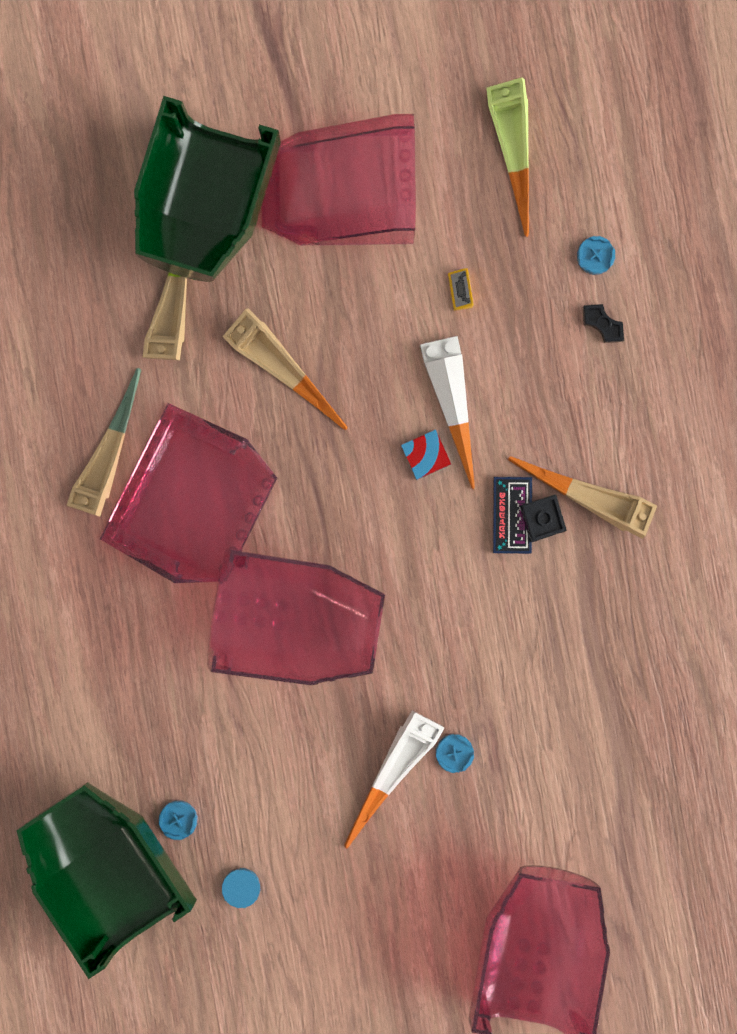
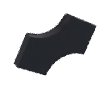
M603 304L583 306L584 325L597 329L602 335L604 343L624 341L623 322L611 319L606 314Z

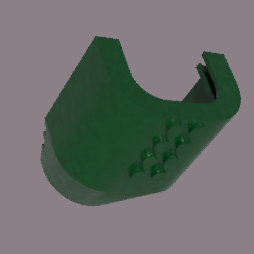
M163 96L134 189V212L136 217L135 254L148 264L169 273L197 281H214L253 235L281 144L279 130L259 124L258 129L261 139L254 140L236 136L200 124L188 115L183 101Z
M88 782L16 830L22 854L25 855L28 865L26 870L27 874H30L32 893L88 979L104 970L113 956L132 939L174 913L172 921L176 922L191 912L197 901L143 816Z

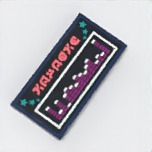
M493 477V553L532 554V542L529 540L520 510V505L532 502V477Z

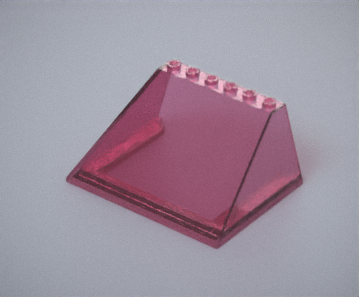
M168 403L100 540L173 583L227 581L277 477L248 439Z

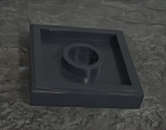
M556 494L520 505L530 542L567 531Z

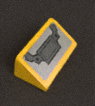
M468 268L448 273L454 311L473 308Z

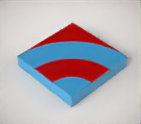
M436 430L401 445L416 480L451 465Z

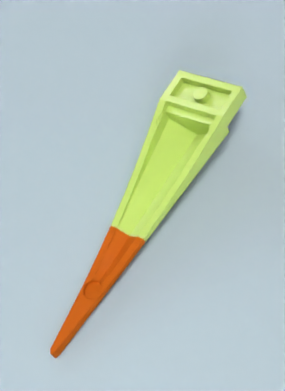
M521 77L487 87L486 90L488 107L508 169L524 235L528 237V99L526 96L525 79Z

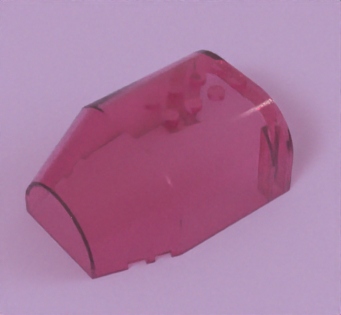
M226 549L220 568L212 614L207 667L213 673L304 685H316L342 678L373 674L385 594L330 565Z
M526 865L518 869L486 917L468 1017L472 1033L492 1034L491 1018L506 1017L548 1025L564 1034H596L610 957L601 887L596 882L577 873L553 867Z

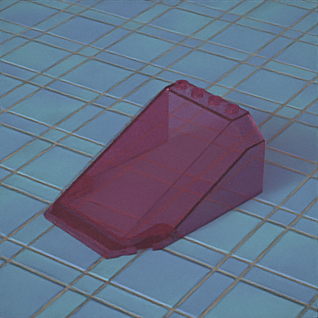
M392 114L302 131L281 141L262 203L263 228L273 231L277 235L285 237L300 246L414 243L416 222L414 114Z

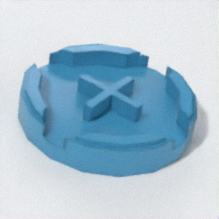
M592 236L586 239L577 251V262L580 268L592 275H600L606 272L615 260L614 247H612L608 239L601 236Z
M450 734L439 741L436 747V758L444 770L450 773L462 772L472 764L474 749L466 737L460 734Z
M182 800L168 803L159 815V826L163 834L173 840L185 839L194 832L197 826L198 816L196 810L190 803Z
M246 868L230 871L222 884V894L225 901L236 908L251 906L258 899L261 891L258 876L252 870Z

